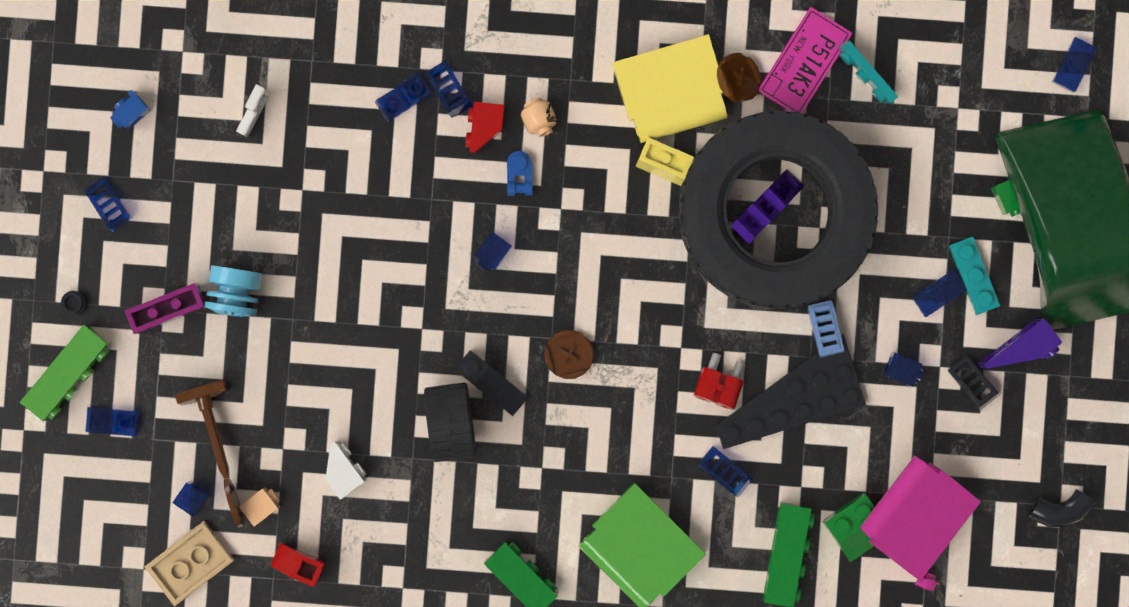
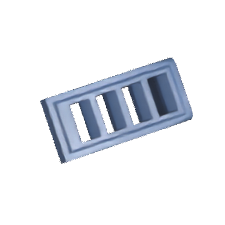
M830 300L809 305L808 315L820 358L844 352L833 302ZM827 312L829 313V314H826V315H822V316L816 317V315H818V314H823V313H827ZM831 321L829 325L818 327L819 323ZM830 331L834 332V334L824 337L820 336V334ZM835 340L837 343L835 345L823 347L822 343L831 342Z

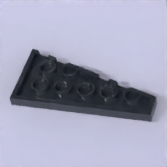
M844 333L841 334L844 352L821 358L819 352L815 353L715 425L723 450L866 405ZM835 340V341H832V342L829 343L827 346H831V345L837 344V343H836V340Z

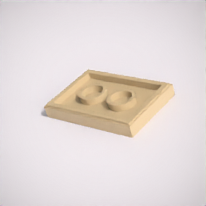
M203 521L144 567L172 604L176 606L235 559L206 521Z

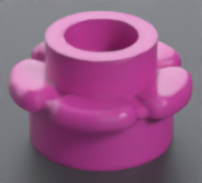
M926 573L921 581L916 580L915 585L934 591L939 582L935 581V575Z

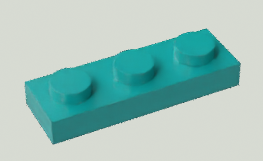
M844 41L837 47L841 51L839 54L841 59L847 65L852 64L856 68V76L864 84L869 83L874 89L872 94L879 102L892 103L898 98L896 93L850 41Z
M970 237L949 245L975 315L999 307L1000 304L974 238Z

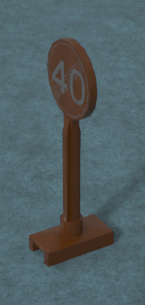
M219 380L174 394L177 404L181 406L197 402L199 411L202 412L218 469L224 478V489L231 514L238 527L244 526L243 512L239 508L240 501L230 479L229 465L212 410L214 406L211 398L228 392L227 382Z

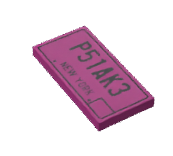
M810 7L759 87V93L789 112L803 113L841 51L837 47L844 41H848L852 32Z

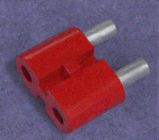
M713 353L708 368H702L693 396L709 403L712 402L717 406L735 410L744 383L740 379L744 363L736 361L732 376L724 375L716 371L721 355Z

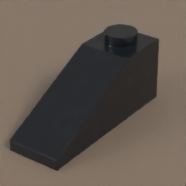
M472 350L466 354L454 369L512 416L529 398Z

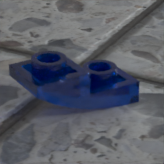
M417 73L375 100V104L389 123L427 98L432 92L420 74Z
M87 407L85 432L137 436L139 411Z

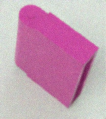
M914 456L859 528L871 538L869 542L921 581L981 501L943 470L932 463L927 464Z

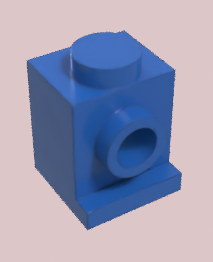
M133 90L128 92L130 95L129 99L125 97L114 106L116 110L112 112L113 115L110 117L119 129L124 127L130 130L151 111Z

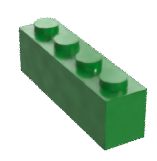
M779 503L762 598L764 603L785 607H794L795 602L799 603L801 588L798 587L799 578L804 577L806 563H802L803 553H808L810 539L806 538L808 528L812 529L814 523V514H811V508Z

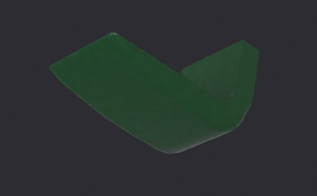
M1093 110L998 132L995 139L1038 266L1043 318L1055 330L1129 313V176L1103 111Z

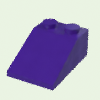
M1044 318L1035 319L981 360L977 366L988 369L1040 358L1044 359L1046 357L1049 359L1060 350L1058 346L1063 342Z

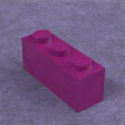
M193 283L127 309L125 313L133 334H140L203 309L205 307V298L199 284Z

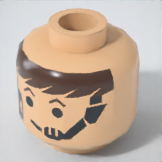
M542 98L533 99L524 105V109L521 112V118L528 133L538 134L539 137H543L553 132L552 128L557 123V117L550 102L543 101Z

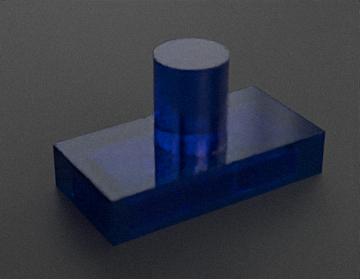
M1074 37L1052 83L1075 93L1097 47Z
M953 269L911 298L924 318H926L967 291V289Z

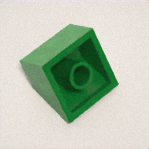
M861 493L822 520L849 562H852L874 547L869 542L871 538L859 528L875 508L864 493Z

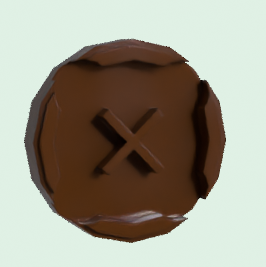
M739 52L729 54L720 61L717 68V80L720 89L727 98L741 103L753 99L758 94L761 76L754 60L749 56L745 57L742 55L743 53Z
M563 330L554 334L547 342L544 351L545 362L549 370L556 376L564 379H576L584 375L591 367L594 359L593 347L589 339L582 333L574 330Z

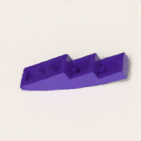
M786 169L731 226L750 243L804 186Z

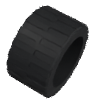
M467 383L426 387L424 389V402L433 461L443 462L475 457V434Z

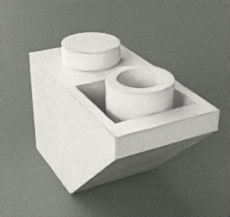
M335 441L330 446L325 480L341 500L366 481L364 478L366 472L358 462L354 465L349 458L351 452L343 442L339 444Z

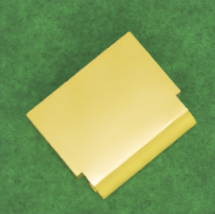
M709 34L622 59L612 64L629 122L634 121L640 143L646 142L648 137L655 140L727 119L726 107L722 99L723 92L717 80L718 64Z

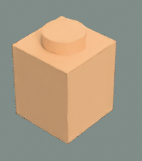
M265 487L240 505L239 508L251 524L256 526L280 508L278 504L280 499L272 489L268 491Z

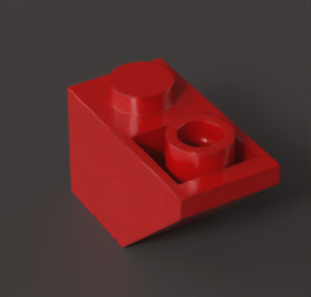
M474 102V108L469 107L468 122L472 123L471 133H466L465 147H470L471 154H476L502 132L504 104Z
M280 542L270 566L295 580L315 587L326 561Z

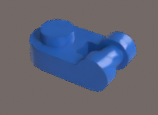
M523 151L513 152L508 157V196H515V193H525V196L533 195L532 162L529 155ZM515 176H525V183H515Z

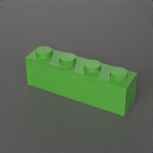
M83 325L20 403L42 421H48L49 418L54 420L62 410L59 406L65 399L69 401L78 391L75 388L81 380L85 382L94 370L91 367L97 360L101 362L110 351L107 348L111 343L89 325Z

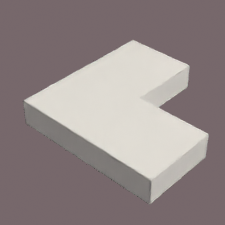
M257 84L245 105L247 111L236 130L246 137L249 136L270 95L267 90Z

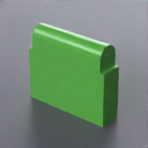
M635 482L592 524L595 529L578 546L638 607H647L659 594L664 597L706 555Z

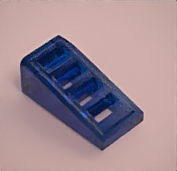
M447 60L425 72L451 118L473 106ZM446 71L448 72V75L444 76L438 81H435V77L441 75ZM451 80L453 81V83L448 85L447 87L443 89L439 88ZM456 89L458 90L457 93L453 94L448 98H445V95L451 93Z
M102 177L84 190L109 231L113 232L133 218L106 177ZM105 186V191L96 197L93 195V192ZM110 194L111 198L100 205L98 201ZM115 202L117 206L105 213L103 209ZM120 210L122 214L111 221L109 217Z
M714 446L710 448L697 464L735 497H739L753 480L748 473ZM717 455L720 458L710 469L708 465ZM726 462V467L717 475L715 472ZM733 468L735 472L726 482L724 478ZM741 475L743 477L742 480L733 488L731 485Z

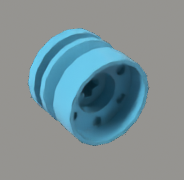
M211 265L209 282L219 285V291H207L208 296L217 297V303L205 301L204 308H209L218 314L230 316H256L257 309L246 308L247 302L258 303L259 300L248 296L249 290H260L263 274Z

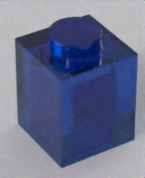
M491 232L474 255L478 258L476 263L486 271H489L490 268L496 271L513 246L494 232Z
M892 352L883 376L913 387L914 383L919 384L924 370L921 369L922 363Z
M188 481L172 503L194 517L199 513L211 494L192 481Z

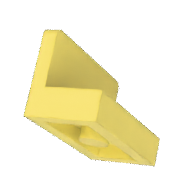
M648 137L636 167L681 186L694 157Z

